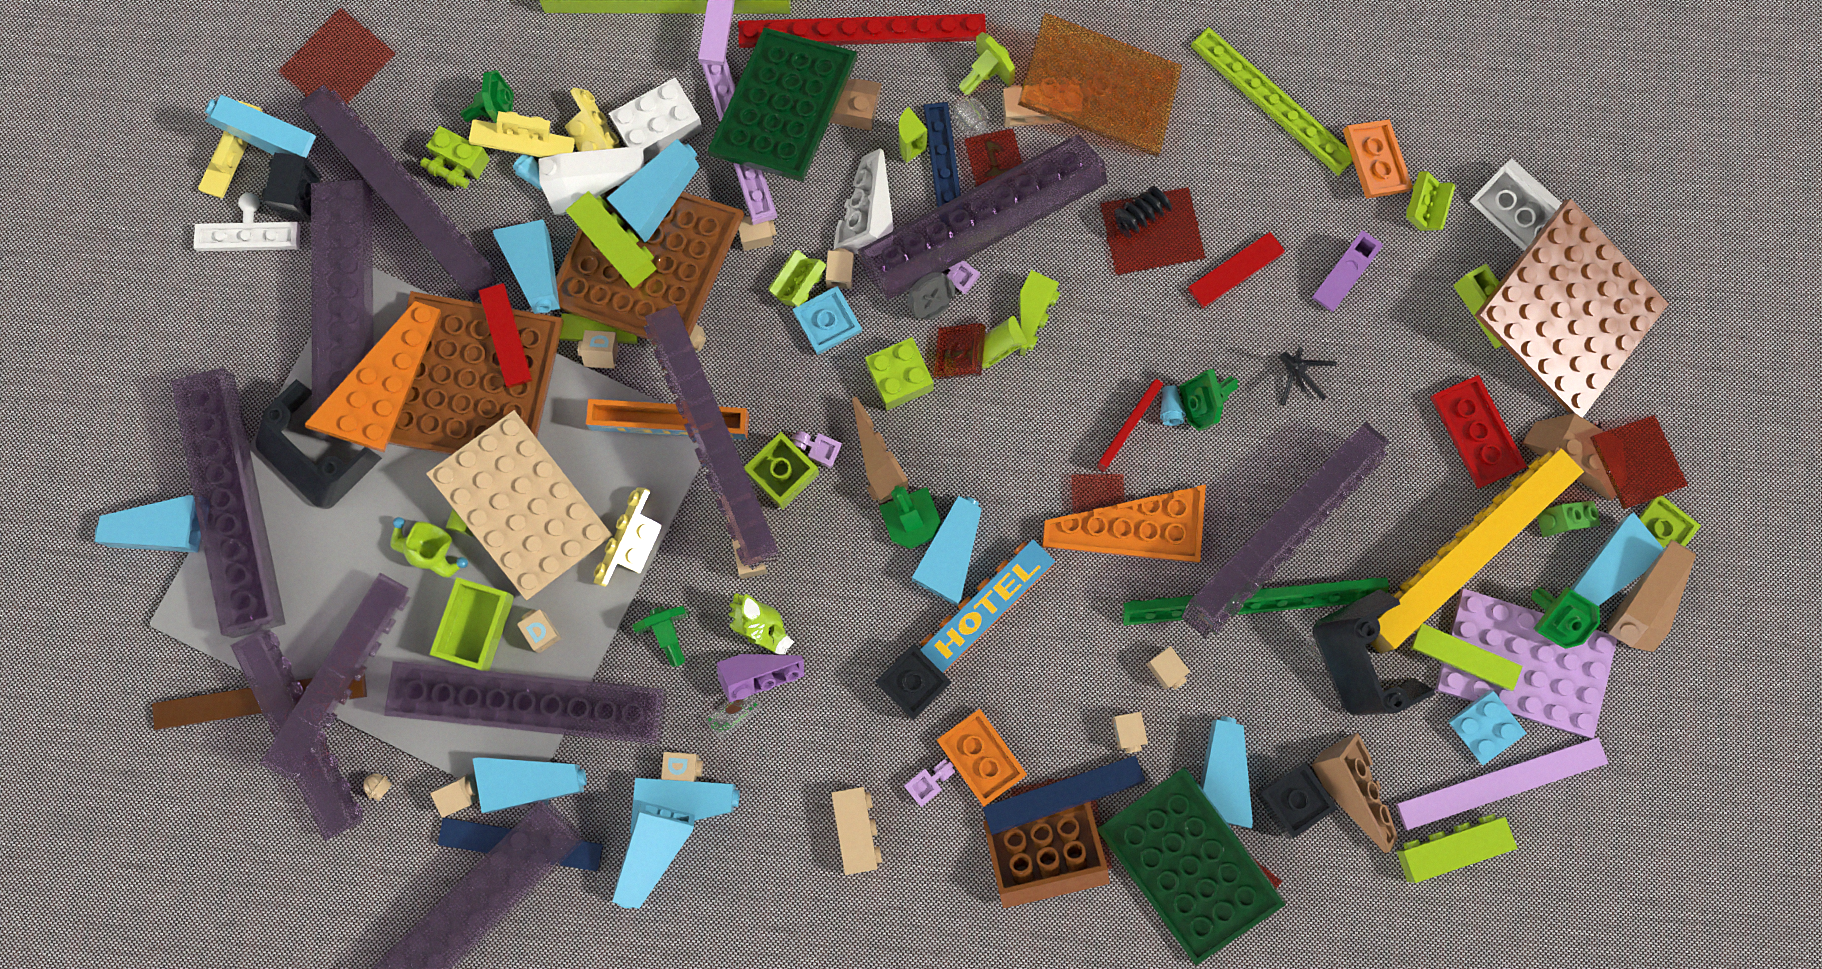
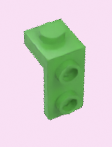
M1594 501L1561 504L1545 509L1537 515L1543 538L1570 530L1600 526L1599 512L1595 507Z

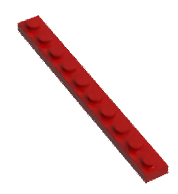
M985 13L738 21L739 48H755L764 27L830 45L976 41V37L981 32L986 33Z

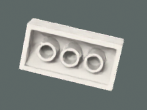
M1512 158L1469 201L1524 251L1562 204Z

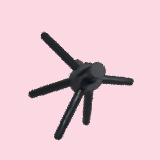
M1302 347L1298 348L1294 356L1288 352L1282 353L1280 360L1287 364L1286 369L1290 374L1281 405L1286 404L1294 377L1302 392H1306L1303 378L1322 400H1325L1326 396L1305 372L1311 366H1337V362L1332 360H1304L1301 358Z

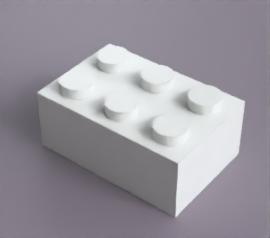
M676 78L609 113L613 125L626 147H643L644 162L657 156L676 139L683 142L703 131L698 114Z

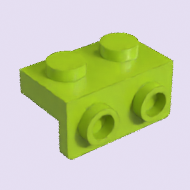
M1420 171L1413 186L1406 218L1420 231L1443 230L1455 185L1452 182L1440 183L1428 171Z
M793 250L768 287V291L783 304L799 307L808 299V292L822 278L823 270L827 265L820 259L807 258L799 250Z

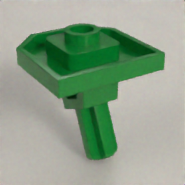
M498 70L483 73L482 90L474 95V102L461 110V116L465 122L473 121L479 116L484 115L487 118L491 117L497 124L498 111L512 112L514 92Z
M1208 369L1179 385L1188 423L1197 431H1205L1218 424L1224 407L1223 403L1229 399L1228 396L1238 389V380L1228 376L1218 383L1214 369Z
M895 486L894 490L891 491L893 501L879 506L892 542L907 549H912L934 540L942 522L928 487L908 494L904 486Z
M1566 586L1558 598L1552 596L1542 587L1532 591L1531 599L1545 610V614L1533 629L1562 648L1568 649L1583 645L1599 626V606Z
M664 606L654 608L649 611V616L632 625L634 632L642 635L653 630L660 648H663L670 665L678 667L685 662V657L678 643V635L673 622L690 616L688 609L684 606L672 609H665Z

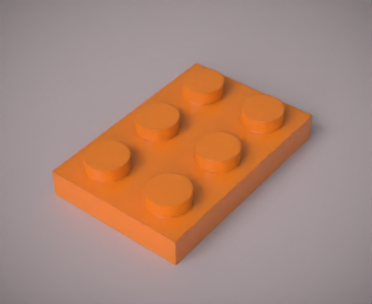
M1390 119L1347 125L1343 129L1366 199L1405 193L1413 189Z
M978 709L936 740L983 807L1027 776V773L981 709Z

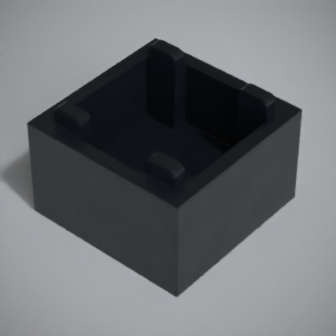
M275 152L273 159L269 161L270 173L267 186L263 188L261 194L263 201L281 219L311 223L322 178L321 174L305 157Z
M915 644L875 681L876 685L912 722L952 683Z
M1306 762L1296 764L1255 793L1286 839L1296 838L1337 809V806Z

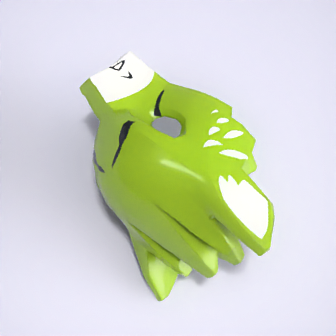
M738 593L734 595L733 602L729 604L732 612L728 614L734 620L729 624V627L739 635L748 638V642L766 648L777 655H785L794 641L785 634L780 613L772 606L756 601L747 593L744 596Z

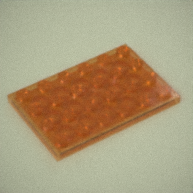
M1045 12L1040 22L1018 105L1157 157L1161 153L1183 65Z

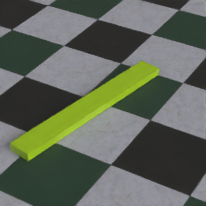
M1209 26L1192 42L1191 48L1338 176L1353 162L1348 147Z

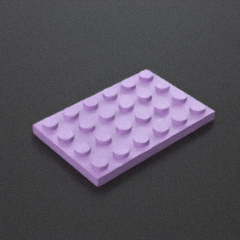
M1467 589L1460 590L1449 635L1523 667L1514 691H1508L1442 662L1435 691L1474 702L1492 689L1512 715L1584 738L1594 739L1617 638L1608 633L1594 630L1583 645L1564 649L1533 629L1544 613Z

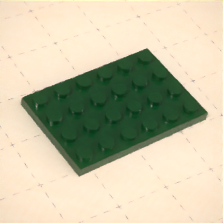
M764 27L707 150L709 156L804 182L857 61V52Z
M1185 766L1097 828V831L1195 966L1286 905L1283 897Z

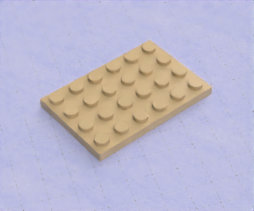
M515 410L426 473L526 601L613 536Z

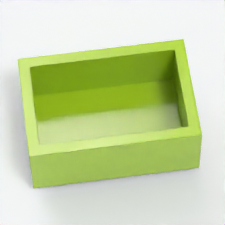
M456 577L429 655L489 673L515 596L499 589Z

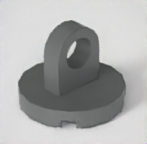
M917 271L909 276L912 288L907 297V307L916 318L931 320L939 317L949 308V302L955 296V285L947 275L941 272H932L924 276L920 271Z

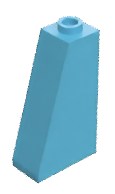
M219 95L215 100L211 98L204 111L208 114L206 122L272 155L276 152L307 158L316 137L312 133L224 95Z
M678 139L607 197L614 209L644 242L652 236L700 167L695 160L697 153L688 143L684 146Z
M544 220L493 230V234L534 314L560 309L551 238Z
M187 495L102 515L99 517L98 525L95 528V542L112 548L198 553L207 501L195 495Z
M958 496L912 576V582L957 607L961 601L982 509L978 507L979 503L969 496H965V498Z
M1633 512L1619 522L1572 585L1571 589L1599 606L1646 572L1664 548Z
M1221 716L1220 720L1212 721L1200 787L1228 824L1252 828L1253 820L1244 726L1236 724L1237 719Z
M473 758L482 813H491L584 792L583 786L587 785L585 770L580 769V765Z
M635 778L630 834L632 833L641 801L695 815L694 821L734 812V807L739 806L740 791L735 790V784Z
M641 801L614 889L613 903H617L623 908L634 907L639 909L693 831L695 815Z

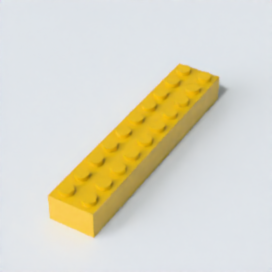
M1562 448L1554 453L1549 450L1543 456H1539L1531 462L1526 472L1520 473L1510 482L1511 486L1498 493L1491 500L1492 504L1487 508L1481 509L1473 517L1474 521L1469 525H1464L1455 533L1456 538L1442 545L1436 551L1438 555L1431 560L1425 561L1418 568L1420 573L1418 572L1413 577L1407 578L1399 586L1401 591H1397L1394 595L1390 594L1399 599L1400 605L1377 616L1380 624V633L1375 640L1370 642L1380 654L1396 649L1584 472Z

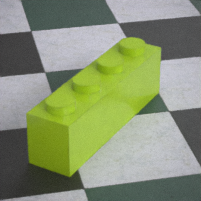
M587 191L565 211L634 289L657 269L651 262L654 256L645 246L641 249L636 244L639 242V239L630 229L626 232L622 229L621 226L624 223L615 212L610 215L606 211L609 206L600 195L595 198L590 191Z
M1494 813L1478 818L1480 823L1471 826L1469 822L1453 826L1455 830L1453 832L1445 834L1444 830L1429 834V840L1419 842V839H1414L1403 843L1404 848L1396 850L1407 882L1417 883L1518 849L1506 817H1496Z

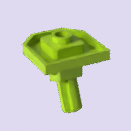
M981 32L976 37V52L980 57L971 66L973 70L959 84L960 90L966 95H970L984 79L989 80L995 74L1008 87L1015 82V66L1006 48L998 44L990 35Z

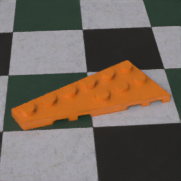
M415 301L305 423V427L384 453L440 317V309Z
M1206 484L1045 520L1042 548L1200 563Z

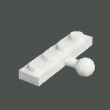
M244 193L238 200L239 207L243 211V223L195 224L194 249L196 251L296 250L300 246V224L298 222L253 223L254 212L260 206L259 198L253 193Z

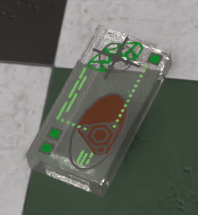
M754 695L733 702L727 700L704 721L722 741L763 706Z

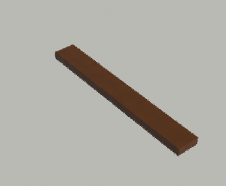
M365 670L345 672L348 676L342 673L330 675L340 681L346 678L341 688H339L340 682L326 675L152 703L154 730L320 705L312 701V699L322 704H327L329 702L367 697ZM325 680L336 693V696L317 694L316 692L323 690L326 685L323 682ZM328 686L323 691L324 693L334 694Z

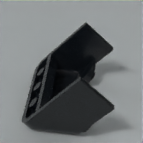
M296 379L265 409L256 436L255 446L313 505L320 509H329L345 496L382 458L367 447H364L348 464L336 456H328L316 466L281 432L289 425L291 415L314 393Z
M1380 589L1319 619L1313 626V637L1340 704L1346 712L1354 716L1399 713L1435 695L1434 689L1416 678H1412L1398 686H1390L1382 690L1365 645L1375 640L1380 633V624L1377 616L1400 605V601Z

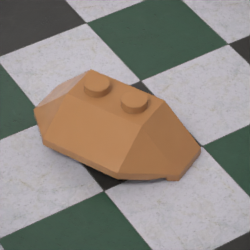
M1576 413L1535 422L1521 443L1540 456H1543L1549 450L1554 453L1562 448L1584 471L1577 480L1609 501L1614 499L1625 481L1620 441Z

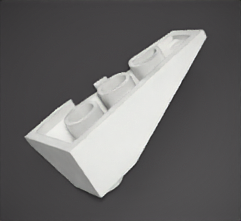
M643 147L562 153L539 159L540 185L556 216L568 214L565 210L587 191H590L595 198L599 195L602 198L605 196V192L611 188L622 186L644 167Z
M879 148L863 156L853 181V185L856 188L851 199L846 200L844 207L848 210L844 221L839 220L836 228L834 249L844 248L848 249L849 252H854V254L874 255L891 248L893 219L884 150Z

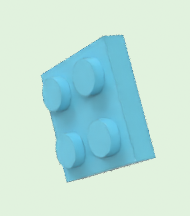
M838 286L792 309L817 355L862 332L860 324Z
M1492 689L1448 720V723L1482 765L1489 762L1527 734Z

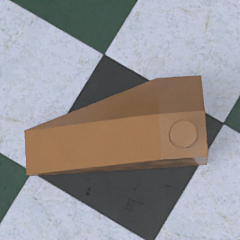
M862 79L848 80L829 123L872 131L882 83Z
M856 396L852 398V404L869 484L866 489L872 500L878 499L880 505L893 499L891 491L894 490L895 486H904L908 490V479L891 450L886 452L887 447L883 437L878 431L875 432L873 430L874 424Z
M1671 539L1606 621L1608 633L1632 648L1654 652L1671 630L1696 553Z
M1353 733L1318 755L1312 763L1314 774L1321 781L1324 789L1384 853H1388L1398 840V836L1388 807L1381 804L1379 794L1381 786L1379 780H1373L1369 765H1373L1371 756L1359 733Z

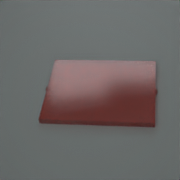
M339 8L279 72L303 91L306 97H310L335 118L396 53L374 36L368 28L362 26L342 8Z
M1189 187L1164 191L1163 193L1172 205V211L1168 212L1165 208H1162L1164 217H1159L1155 213L1156 222L1152 223L1146 219L1147 228H1143L1138 224L1140 232L1135 234L1132 230H1129L1131 234L1129 239L1118 228L1114 211L1117 208H1122L1123 204L1127 202L1131 203L1132 198L1100 203L1107 234L1106 241L1109 243L1116 276L1204 260L1206 258L1198 228L1199 222L1196 220Z
M1655 415L1590 437L1623 510L1688 486Z

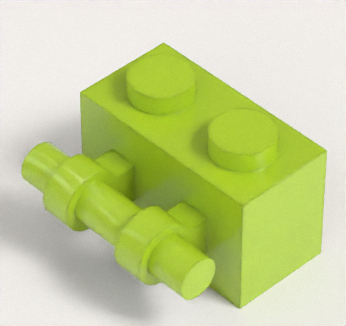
M438 126L426 146L435 159L431 161L424 157L421 160L420 166L427 169L429 174L435 177L439 175L446 179L447 183L466 189L469 185V180L464 178V175L466 174L478 180L490 158L483 147L469 144V140ZM447 164L455 169L451 171L444 166Z

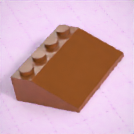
M1090 802L991 835L987 820L983 821L1003 909L1110 884L1108 868Z

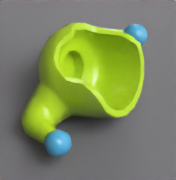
M397 517L393 520L394 530L390 546L392 549L403 553L411 565L421 569H430L446 578L453 576L460 568L467 567L468 561L464 557L458 558L457 562L449 564L446 561L445 555L449 550L452 539L442 528L420 521L416 522L408 536L404 537L402 527L405 525V520L402 517Z

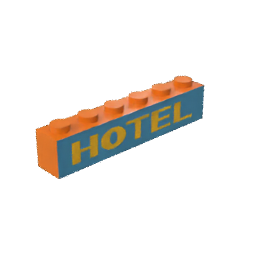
M588 399L586 425L591 431L747 440L749 413L747 408Z
M1034 539L1029 544L1025 541L1020 544L1014 551L1016 556L1010 562L1007 559L1004 560L995 569L998 574L992 580L987 577L976 588L979 591L977 595L972 599L969 596L966 597L958 606L960 611L954 617L949 614L939 624L942 629L935 636L930 633L920 643L922 646L920 650L943 674L1055 564L1056 561Z

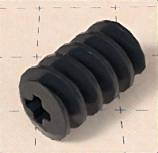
M1150 186L1147 192L1144 191L1139 194V198L1134 197L1131 199V203L1127 202L1123 204L1122 208H1117L1114 211V217L1121 233L1129 239L1131 238L1129 230L1138 234L1140 232L1138 224L1143 228H1147L1146 219L1155 223V213L1159 217H1164L1162 208H1165L1168 212H1171L1173 208L1169 199L1160 189Z

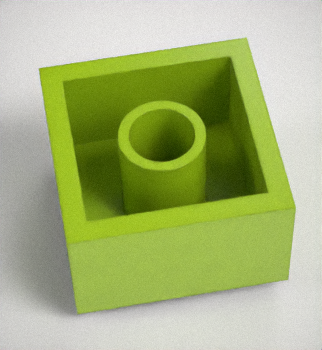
M913 337L865 357L867 370L886 411L933 391L934 382Z
M782 432L743 467L746 475L781 510L819 475L818 467Z

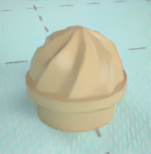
M375 773L365 778L363 790L370 800L374 798L379 802L392 785L391 782L386 780L388 778L386 775L382 776Z

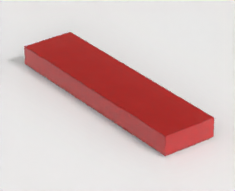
M1269 232L1190 285L1188 291L1200 307L1204 309L1282 256L1285 250L1273 234Z
M501 283L478 290L506 387L512 388L533 381L505 284Z
M1158 379L1153 380L1097 464L1099 470L1105 473L1162 388L1163 382Z

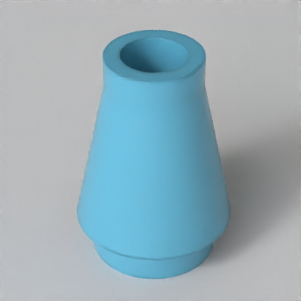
M523 154L512 167L516 171L515 174L542 191L539 179V164L533 156L529 157Z
M1163 387L1160 419L1167 426L1182 424L1186 413L1177 387Z

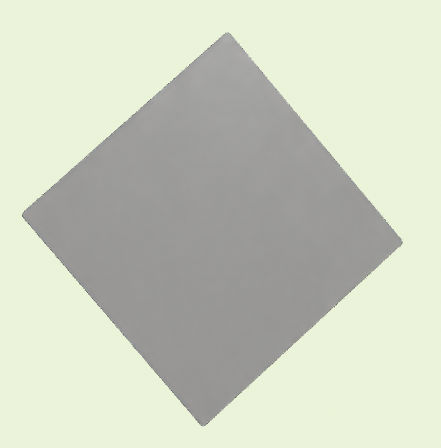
M358 260L352 262L277 395L278 397L296 379L314 392L291 415L289 425L281 432L316 466L328 456H336L348 464L364 446L305 427V423L406 312L410 291L429 294ZM556 353L537 440L613 535L611 538H614L616 534L618 519L622 514H625L628 508L627 500L629 495L637 487L650 490L640 515L662 526L640 573L616 564L606 587L593 583L595 579L594 571L597 565L603 562L606 555V545L611 539L609 538L526 601L474 534L473 537L445 528L452 511V506L426 473L451 455L392 444L387 445L384 453L371 449L382 459L332 508L320 509L313 505L257 450L255 446L256 433L202 529L198 553H188L152 617L150 625L268 685L340 673L332 667L344 673L365 670L367 697L333 702L325 713L457 778L469 773L471 779L476 782L473 758L477 757L551 762L715 438L591 431L586 425L588 399L662 402ZM397 517H402L405 520V525L402 527L404 537H407L415 523L420 521L442 528L452 539L449 550L445 555L446 561L449 564L457 562L458 558L464 557L468 561L467 567L460 568L453 576L446 578L430 569H421L411 565L403 553L392 549L390 546L394 530L393 520ZM456 577L499 589L515 596L489 673L429 655ZM533 609L544 611L562 638L540 654L532 649L517 625L522 621L521 617ZM352 635H355L356 637H358V638H360V639H362V640H364V641H366V642L368 643V644H365L364 642H362V641H360V640H358V639L355 638V640H356V642H357V645H358V647H359V650H360V652H361V656L358 655V654H356V653H354V652H352L351 650L345 648V646H347V647L353 649L354 651L358 652V650H357V648H356V645H355V643H354V640H353V638H352ZM344 652H351L356 657V663L350 669H344L338 663L339 656ZM351 654L342 655L340 658L341 665L344 667L352 666L354 657ZM322 705L313 706L323 712L325 710V707ZM529 804L518 806V808L525 809Z

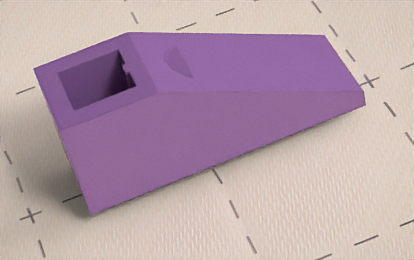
M1362 230L1313 295L1312 299L1333 313L1382 248L1383 244Z
M740 654L717 662L718 680L729 702H733L803 677L804 659L798 655Z

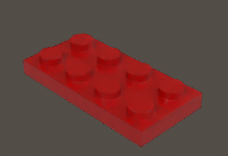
M1479 375L1430 397L1477 489L1527 467Z

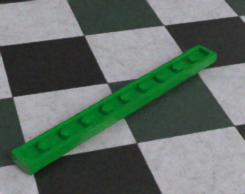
M1370 577L1354 581L1317 582L1312 585L1302 586L1289 585L1281 588L1265 587L1260 590H1237L1228 593L1213 592L1207 595H1185L1176 598L1160 597L1155 600L1145 601L1132 600L1123 603L1122 621L1123 626L1347 605L1379 589L1388 593L1389 583L1387 577Z

